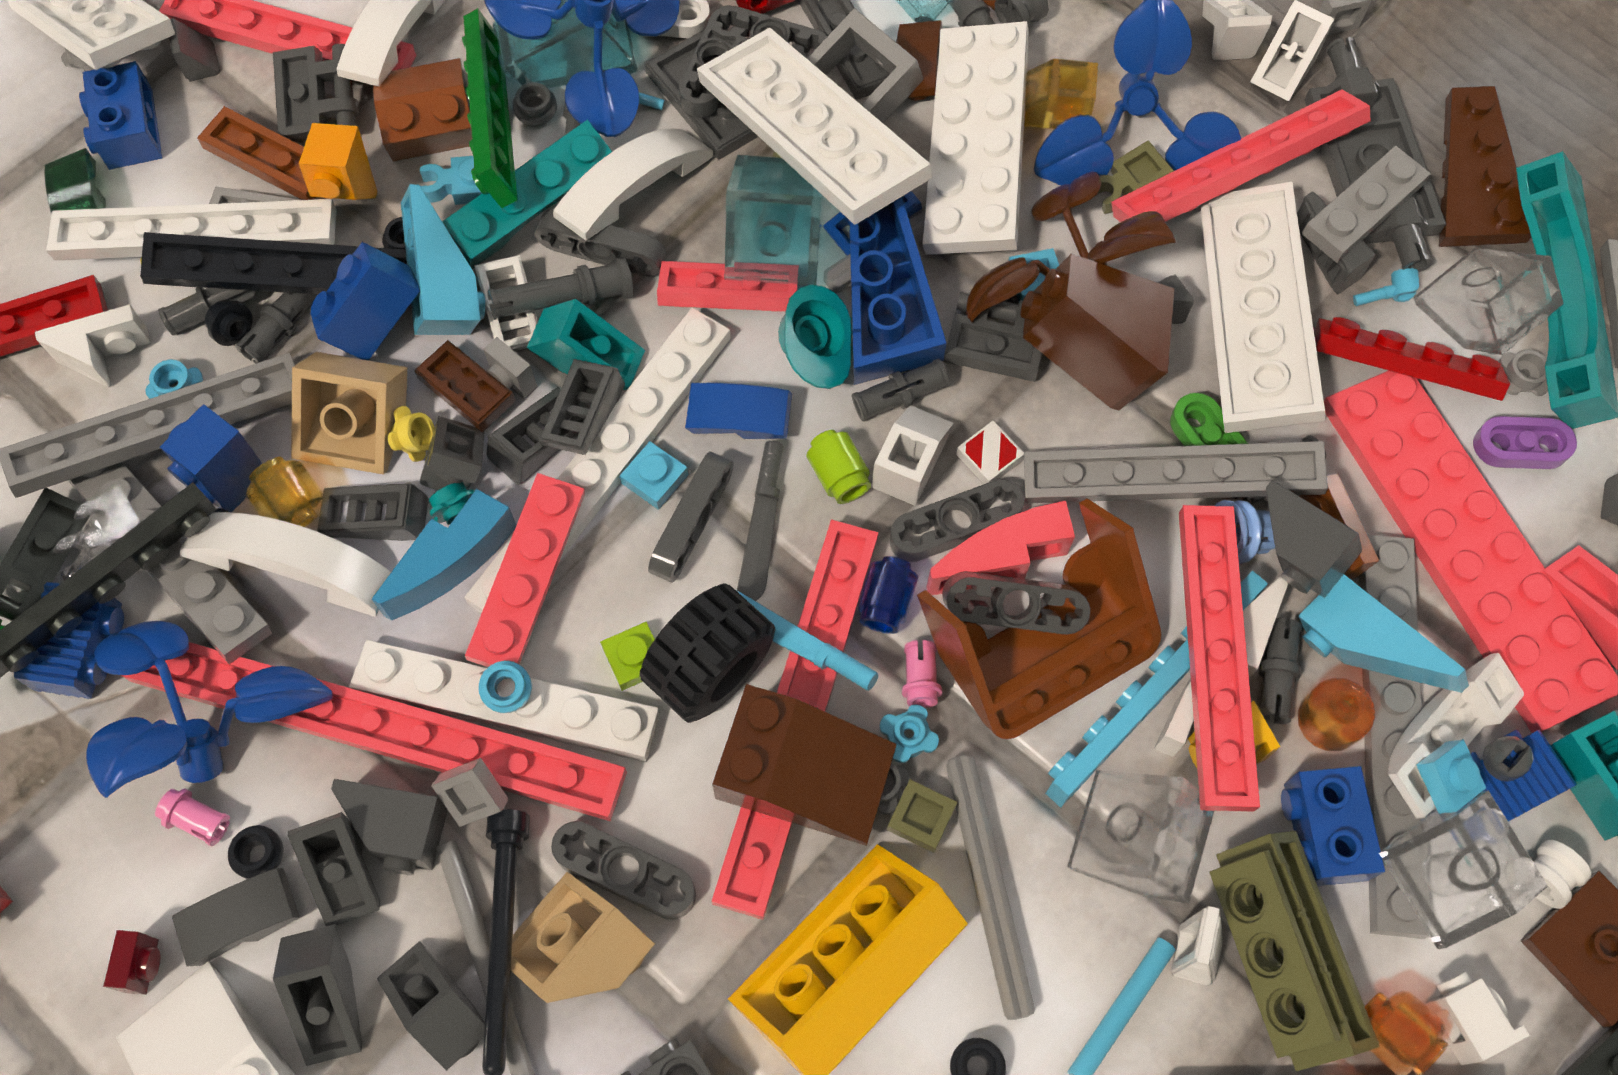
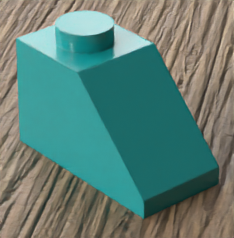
M577 299L544 308L527 345L529 350L565 374H568L574 359L615 367L625 382L623 390H627L631 386L645 353V349Z

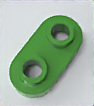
M1190 393L1180 398L1176 403L1170 417V424L1173 432L1184 446L1248 444L1240 432H1224L1222 409L1208 395ZM1187 419H1195L1201 426L1194 427L1187 422Z

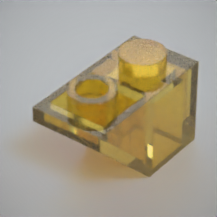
M1054 58L1027 71L1024 126L1055 129L1059 124L1071 117L1079 115L1091 116L1096 100L1098 63Z

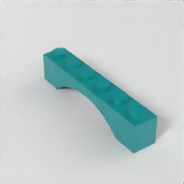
M1562 151L1517 167L1516 172L1521 206L1535 247L1546 298L1549 345L1545 372L1550 407L1571 429L1618 418V399L1582 178Z

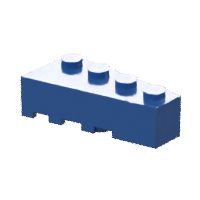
M902 197L856 225L849 220L854 385L886 377L896 371L904 372L932 363L936 359L944 361L946 339Z

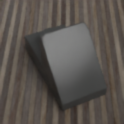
M438 416L420 476V484L440 490L452 483L464 482L469 490L471 483L476 484L482 468L485 431L482 433L476 427Z
M342 812L288 831L287 836L325 926L333 924L337 926L380 910L379 896L362 857L363 842L352 823Z

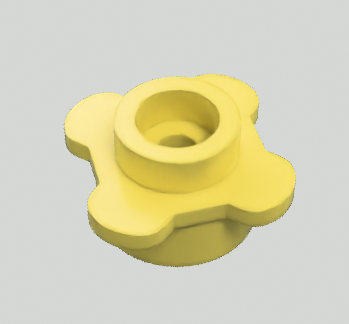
M407 406L397 407L393 413L395 423L388 434V443L394 451L402 450L407 453L413 462L421 461L425 458L426 450L429 449L435 426L426 414L420 412L411 414Z

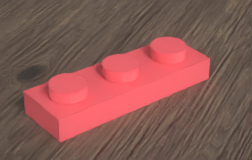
M661 261L657 288L658 306L785 312L790 297L798 290L799 267Z

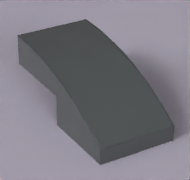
M275 868L239 882L172 916L187 967L202 966L242 942L259 941L300 918L284 868Z

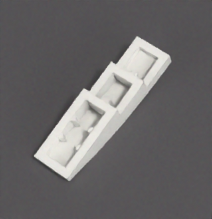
M1281 577L1243 610L1249 678L1259 667L1288 583ZM1191 678L1176 700L1154 747L1155 750L1172 757L1185 744L1194 720Z

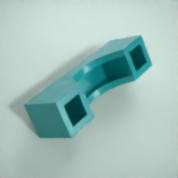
M587 119L515 170L517 201L501 208L490 194L484 195L482 193L442 222L471 269H474V265L481 264L502 249L518 231L535 217L561 201L585 173L612 151Z

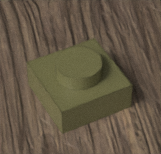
M909 779L889 821L887 831L934 853L956 807L957 801Z

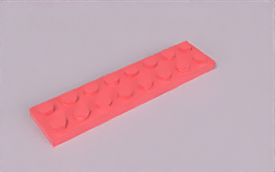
M1386 371L1326 397L1324 400L1325 414L1405 538L1414 539L1416 555L1482 657L1485 658L1490 654L1499 653L1522 688L1524 696L1515 708L1531 733L1539 729L1541 732H1544L1618 696L1617 674L1561 591L1543 572L1544 566L1417 378Z

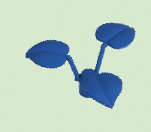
M484 0L488 11L498 25L509 34L518 38L532 40L545 37L550 32L552 18L561 20L572 8H575L576 16L585 26L593 28L594 72L580 71L574 74L566 85L564 97L567 109L576 121L582 124L588 119L595 130L606 137H617L631 126L639 106V91L635 80L626 70L611 68L603 71V25L610 20L612 14L617 22L625 20L628 28L635 34L641 36L663 35L675 24L680 0H568L559 9L561 0Z
M1144 0L1119 26L1114 39V54L1120 66L1129 73L1119 83V94L1122 100L1115 103L1116 109L1106 132L1102 134L1098 120L1090 115H1079L1065 120L1049 134L1041 145L1035 159L1034 172L1038 177L1058 185L1071 184L1077 177L1092 171L1097 172L1099 176L1107 175L1112 168L1114 155L1111 147L1106 142L1114 136L1122 114L1126 110L1135 116H1143L1151 111L1154 112L1171 134L1177 138L1165 153V161L1174 171L1220 148L1241 140L1235 123L1222 113L1213 111L1197 114L1187 122L1183 132L1162 109L1160 103H1158L1159 95L1153 82L1155 72L1163 75L1177 73L1186 64L1192 49V36L1188 22L1173 0Z
M148 621L134 624L119 631L117 634L106 637L97 645L94 652L96 663L101 670L113 675L137 674L154 665L159 671L177 725L169 724L165 720H158L152 724L144 718L130 717L101 728L90 739L87 747L86 760L90 776L98 791L105 798L128 782L158 771L175 760L180 777L184 781L202 783L212 780L222 772L224 767L220 747L230 744L228 732L234 713L236 718L242 722L261 723L272 721L332 700V691L312 675L297 668L275 666L255 671L243 677L235 685L237 697L226 702L219 730L217 731L207 720H186L169 667L165 662L166 660L182 656L189 650L187 633L178 625L165 621Z

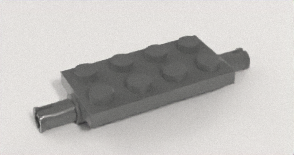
M1353 37L1346 38L1347 48L1343 38H1338L1329 44L1327 53L1331 58L1337 77L1334 82L1326 87L1310 88L1304 99L1306 106H1309L1343 89L1370 105V122L1352 130L1345 136L1337 137L1320 146L1337 197L1394 146L1400 148L1426 169L1394 78L1376 80L1368 67L1363 68ZM1430 178L1417 192L1363 239L1366 244L1394 241L1403 270L1411 268V265H1413L1414 269L1421 272L1432 265L1433 259L1429 255L1423 236L1438 235L1446 225Z

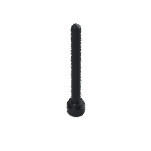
M503 809L499 813L488 816L486 825V838L491 840V848L496 850L482 1062V1070L485 1075H502L506 1064L517 851L523 848V841L529 838L530 815L515 809Z

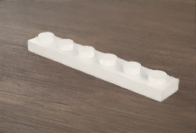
M332 199L57 210L51 213L46 251L54 261L142 257L144 232L334 245L337 209Z
M369 640L365 641L349 686L351 689L421 709L645 762L648 758L660 715L659 708L532 678V691L527 703L515 712L498 713L488 708L479 695V681L487 668ZM512 679L502 680L497 687L499 696H510L515 690V683Z

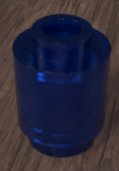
M885 556L882 561L871 563L858 606V610L861 612L859 622L863 626L877 632L895 634L898 633L900 624L906 623L918 581V575L911 570V564L908 561L894 556Z

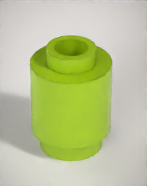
M827 430L817 435L811 441V448L808 450L806 457L829 497H834L838 504H846L858 499L871 488V482L868 479L870 471L847 432Z

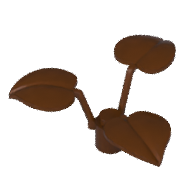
M1094 171L1077 177L1071 184H1064L1042 196L1031 210L1034 219L1037 221L1048 220L1063 213L1080 257L1107 265L1108 261L1169 243H1176L1175 237L1162 215L1156 211H1148L1126 219L1109 229L1104 236V241L1098 242L1088 253L1073 218L1072 208L1091 200L1099 191L1101 178ZM1019 257L998 265L985 273L975 283L967 299L966 311L971 323L982 311L1028 288L1036 280L1039 273L1046 277L1051 269L1039 260L1027 263L1024 257Z

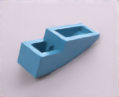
M476 489L448 528L431 519L372 598V601L383 616L392 621L418 610L448 593L475 573L499 550L515 530L517 524L510 508Z

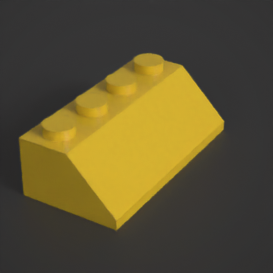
M877 844L743 982L728 1000L801 1075H829L944 949L950 945L968 923L937 882Z

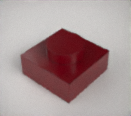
M117 930L103 987L123 993L147 995L149 982L154 980L160 966L161 956L160 950L157 948L159 939L141 932Z

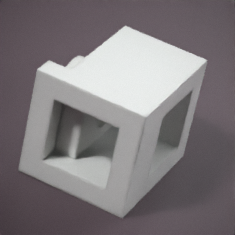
M1467 971L1461 972L1436 985L1441 995L1425 1003V1006L1461 1065L1485 1061L1530 1036L1524 1025L1518 1027L1511 1026L1506 1018L1508 1015L1507 1008L1499 994L1492 988L1487 987L1482 978L1472 981Z

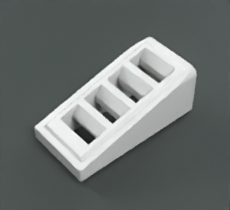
M520 255L474 265L480 289L484 293L486 311L494 339L498 337L513 351L526 349L538 323L535 310L525 312L526 317L499 323V319H494L489 304L493 303L492 300H488L487 293L490 289L489 285L514 279H516L517 285L527 283ZM529 326L531 334L504 340L502 332Z
M1207 906L1180 924L1176 951L1171 967L1173 976L1206 986L1213 984V981L1216 979L1223 944L1220 909Z

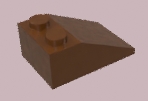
M746 684L712 783L715 799L867 846L897 744L798 699Z

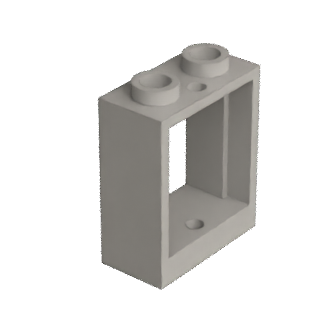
M854 8L807 59L825 75H828L855 45L890 74L861 104L878 120L884 123L924 78L917 59Z

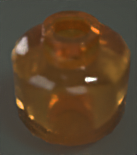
M1331 678L1320 682L1301 701L1297 712L1298 726L1303 736L1313 746L1325 751H1343L1354 746L1372 729L1376 717L1375 706L1369 693L1358 683L1346 678Z
M1399 991L1390 998L1379 992L1365 1006L1380 1047L1369 1051L1396 1075H1408L1411 1072L1416 1075H1423L1449 1046L1442 1039L1446 1030L1443 1020L1409 991Z

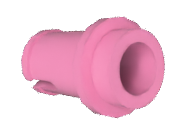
M918 640L908 642L904 646L906 654V684L902 687V695L907 698L909 706L917 704L924 708L937 705L938 697L943 693L942 686L937 683V648L934 642L923 640V660H919Z
M185 788L180 791L176 789L167 791L161 798L155 811V816L161 819L163 827L170 829L175 826L205 841L210 846L216 845L221 840L230 824L229 815L220 813L193 799L192 792Z

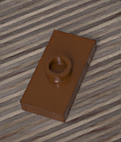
M449 340L414 370L417 378L482 433L516 402L512 391Z

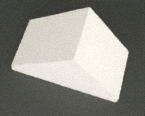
M1294 0L1250 82L1290 101L1316 61L1335 19Z

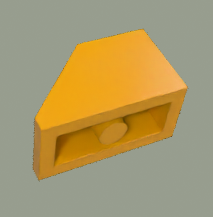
M312 123L299 161L310 197L349 200L376 198L378 191L358 126Z

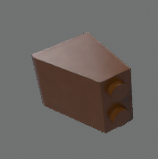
M1070 254L1056 269H1051L1048 272L1045 280L1034 291H1029L1026 294L1020 311L1021 318L1025 319L1022 338L1107 406L1119 411L1168 373L1174 288Z

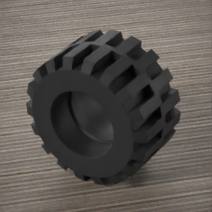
M726 583L714 586L688 602L660 631L647 651L640 670L641 680L687 723L702 719L725 704L753 675L770 649L776 631L775 626L732 586Z

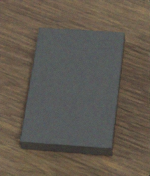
M703 30L644 64L649 78L704 144L713 150L714 156L720 160L758 136L721 102L714 113L701 118L693 117L682 109L679 94L680 81L700 41ZM710 55L703 62L706 64L720 55ZM702 85L697 96L692 95V97L699 98L702 93L707 94L706 88Z

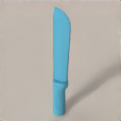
M737 591L774 624L776 629L773 638L774 643L813 662L814 665L823 670L827 667L831 668L867 691L873 688L879 676L876 671L831 644L824 643Z

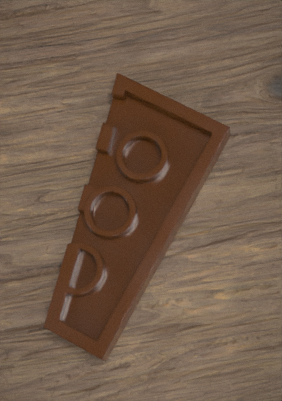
M1495 86L1452 88L1445 101L1443 144L1446 145V159L1442 164V178H1445V188L1440 208L1446 225L1439 234V247L1527 243L1531 238V233L1521 206L1516 172L1517 167Z

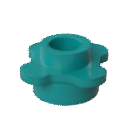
M464 482L452 483L441 488L429 498L432 506L429 512L431 517H434L433 519L438 523L446 521L450 525L472 496L474 490H468Z

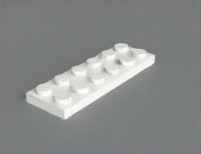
M1027 21L944 28L940 30L929 161L932 179L928 180L923 233V247L926 255L1017 250L1029 41Z
M771 28L764 30L697 68L700 83L854 225L932 179L931 164Z
M1293 182L1231 191L1201 204L1224 432L1231 433L1325 421V406Z

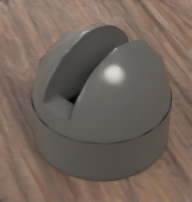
M1516 736L1500 737L1488 744L1483 752V763L1489 774L1498 780L1506 782L1514 781L1525 775L1530 770L1534 760L1531 747ZM1514 750L1518 757L1508 768L1502 762Z

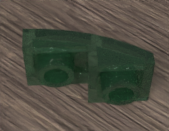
M86 148L45 164V187L51 213L57 210L106 208V199L95 185L96 161Z

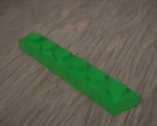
M477 8L463 16L465 35L462 36V42L466 49L464 68L468 74V86L465 87L470 102V112L467 114V118L472 130V140L469 141V146L474 157V168L471 169V174L478 189L484 195L490 194L498 205L504 208L517 201L518 197L503 45L500 37Z

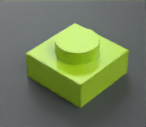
M647 622L600 641L621 691L643 682L640 677V670L647 651L655 640Z

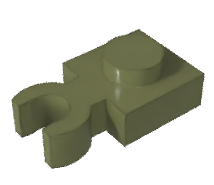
M1148 140L1113 161L1111 168L1112 176H1100L1101 187L1095 196L1101 192L1112 194L1102 201V211L1104 214L1112 213V201L1174 170Z

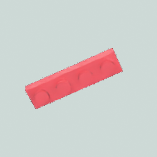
M537 473L466 651V660L486 667L499 661H512L520 665L585 496L584 488Z

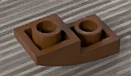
M942 20L899 24L896 43L917 59L924 78L907 97L910 100H922L935 95L940 30L943 29Z

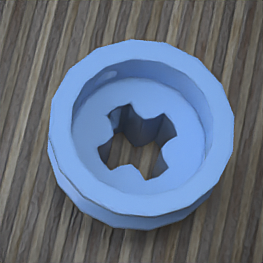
M1223 500L1215 504V506H1234L1235 525H1240V527H1236L1239 564L1249 562L1256 554H1267L1275 548L1269 511L1256 510L1249 502L1243 500L1235 502Z

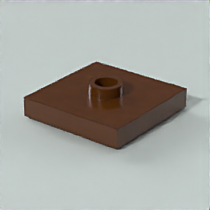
M1600 871L1591 874V878L1585 885L1577 887L1571 892L1572 899L1562 909L1555 908L1521 942L1596 1021L1605 1028L1613 1026L1618 1021V889Z

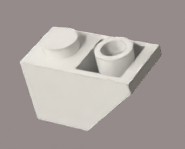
M910 405L894 422L874 463L872 488L916 506L952 431L954 423Z

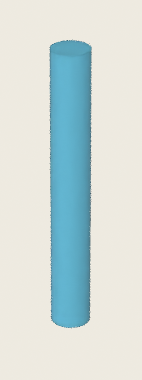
M1158 937L1067 1071L1069 1075H1093L1175 953V947L1168 941Z

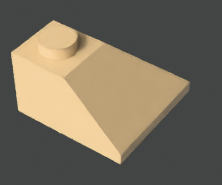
M566 872L513 934L511 971L546 1003L619 988L628 976L640 967L644 957L655 943L615 906L569 872Z

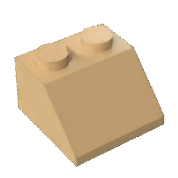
M315 352L293 366L291 458L384 475L388 470L394 451L388 443V434L395 423L393 413L397 407L406 406L408 367Z

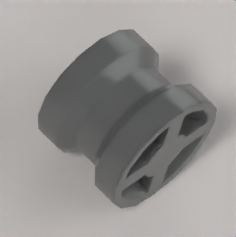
M996 0L994 4L1000 23L1027 21L1028 28L1030 22H1038L1047 16L1049 11L1047 0Z

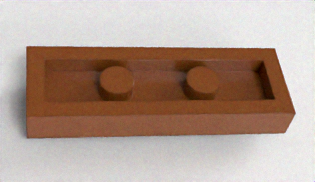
M225 106L197 137L203 149L301 200H314L316 198L310 197L299 166L304 147Z

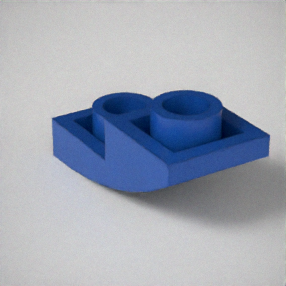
M691 383L685 428L693 434L736 433L743 439H787L792 393L789 390L755 385Z

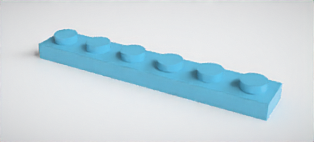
M1253 570L1241 582L1243 610L1268 585ZM1187 626L1181 632L1187 639L1181 647L1175 651L1168 645L1148 667L1155 674L1143 686L1135 680L1118 698L1116 703L1122 709L1112 720L1109 721L1102 715L1082 737L1088 745L1078 756L1075 757L1068 751L1049 771L1048 774L1054 781L1045 794L1060 808L1190 671Z

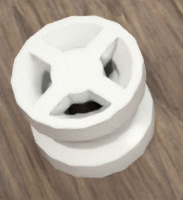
M1546 840L1537 849L1536 860L1524 863L1517 871V877L1523 887L1537 900L1552 908L1562 909L1572 899L1571 890L1574 887L1585 885L1591 878V870L1585 860L1573 849L1561 842Z

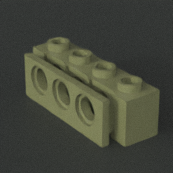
M1297 832L1270 833L1216 854L1220 868L1209 871L1277 1058L1291 1057L1297 1072L1380 1047Z

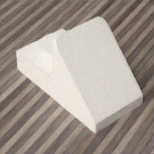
M1204 0L1202 16L1214 25L1212 59H1249L1255 56L1271 26L1272 15L1251 0Z
M130 304L35 332L36 340L57 363L107 387L111 386L105 357L112 354H125L136 347L151 343L147 326Z

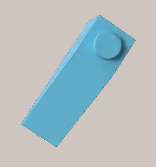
M409 184L401 201L407 265L411 267L420 292L411 302L414 335H470L480 320L484 319L486 308L484 293L477 291L475 273L420 185Z
M1346 575L1340 578L1325 598L1318 595L1298 615L1306 631L1303 639L1324 658L1331 653L1347 665L1460 693L1469 686L1465 668Z

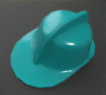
M811 284L799 288L790 297L785 315L781 319L778 328L779 343L790 365L805 382L817 388L831 389L840 386L848 377L851 366L852 329L851 317L845 303L836 293L824 286Z

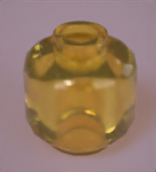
M281 456L275 457L257 467L249 475L251 483L247 488L246 496L259 516L282 520L302 527H306L318 517L315 509L322 501L323 493L300 461L293 459L285 461Z

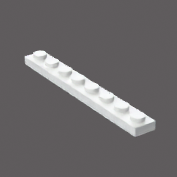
M692 307L616 403L586 455L577 453L557 478L585 489V496L560 561L620 484V474L648 442L653 441L690 393L691 383H697L729 342L731 339L730 329ZM510 540L464 597L468 605L481 613Z

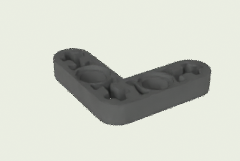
M727 5L716 9L711 15L680 81L679 94L682 109L687 114L700 118L709 116L716 111L720 101L707 89V94L702 93L699 98L692 97V95L697 96L702 88L697 68L705 64L703 61L706 57L722 55L750 39L746 38V36L749 37V30H751L752 38L771 28L789 44L794 42L792 47L806 59L810 55L804 53H808L810 49H816L827 38L826 34L813 28L738 6ZM730 25H734V26L730 29V31H725V30H727V29L730 27Z

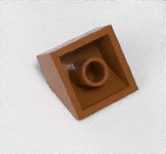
M460 58L394 70L390 72L380 87L373 85L374 105L382 142L393 162L470 147L469 141L472 140V130L467 118V114L470 112V102L465 90L467 85Z

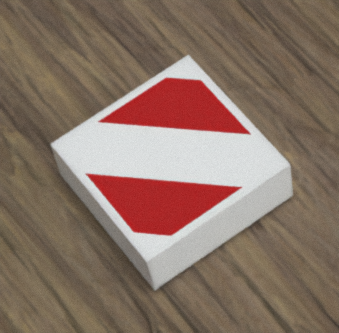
M991 421L958 446L956 455L983 484L1000 479L1021 463L1024 458V452L994 421Z

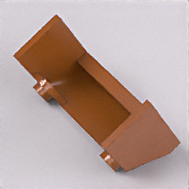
M1088 498L1079 502L1090 544L1071 555L1063 570L1064 584L1076 588L1090 605L1089 620L1080 631L1066 635L1008 627L987 639L986 633L980 625L961 621L928 591L924 590L917 594L940 658L982 722L1001 739H1013L1022 735L1146 661L1154 654L1160 644L1161 628L1134 529ZM1066 598L1063 606L1046 605L1042 609L1053 610L1061 620H1064L1066 613H1074L1076 607Z

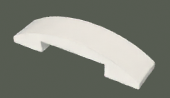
M370 0L358 17L346 41L337 66L338 76L380 87L398 63L397 45L423 12L435 15L445 0Z
M661 129L644 134L620 146L585 173L555 207L553 216L584 240H588L619 219V205L670 171H674L681 177H684L713 158V150L682 129Z
M213 512L209 515V523L197 534L187 537L180 548V556L230 571L234 562L237 561L328 590L327 602L376 617L379 609L372 601V598L391 573V571L369 556L322 533L282 520L244 513Z
M1499 653L1488 655L1466 670L1469 686L1462 693L1443 689L1413 719L1398 740L1390 757L1388 776L1416 819L1425 818L1435 806L1416 764L1448 741L1464 739L1468 747L1484 726L1501 724L1524 696L1522 688Z

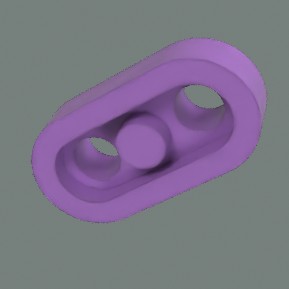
M1498 416L1487 420L1476 432L1473 439V447L1477 456L1483 462L1493 467L1555 469L1564 464L1574 454L1577 448V439L1573 430L1566 423L1558 419ZM1492 442L1498 443L1502 450L1497 448ZM1539 443L1547 446L1550 452L1544 451Z

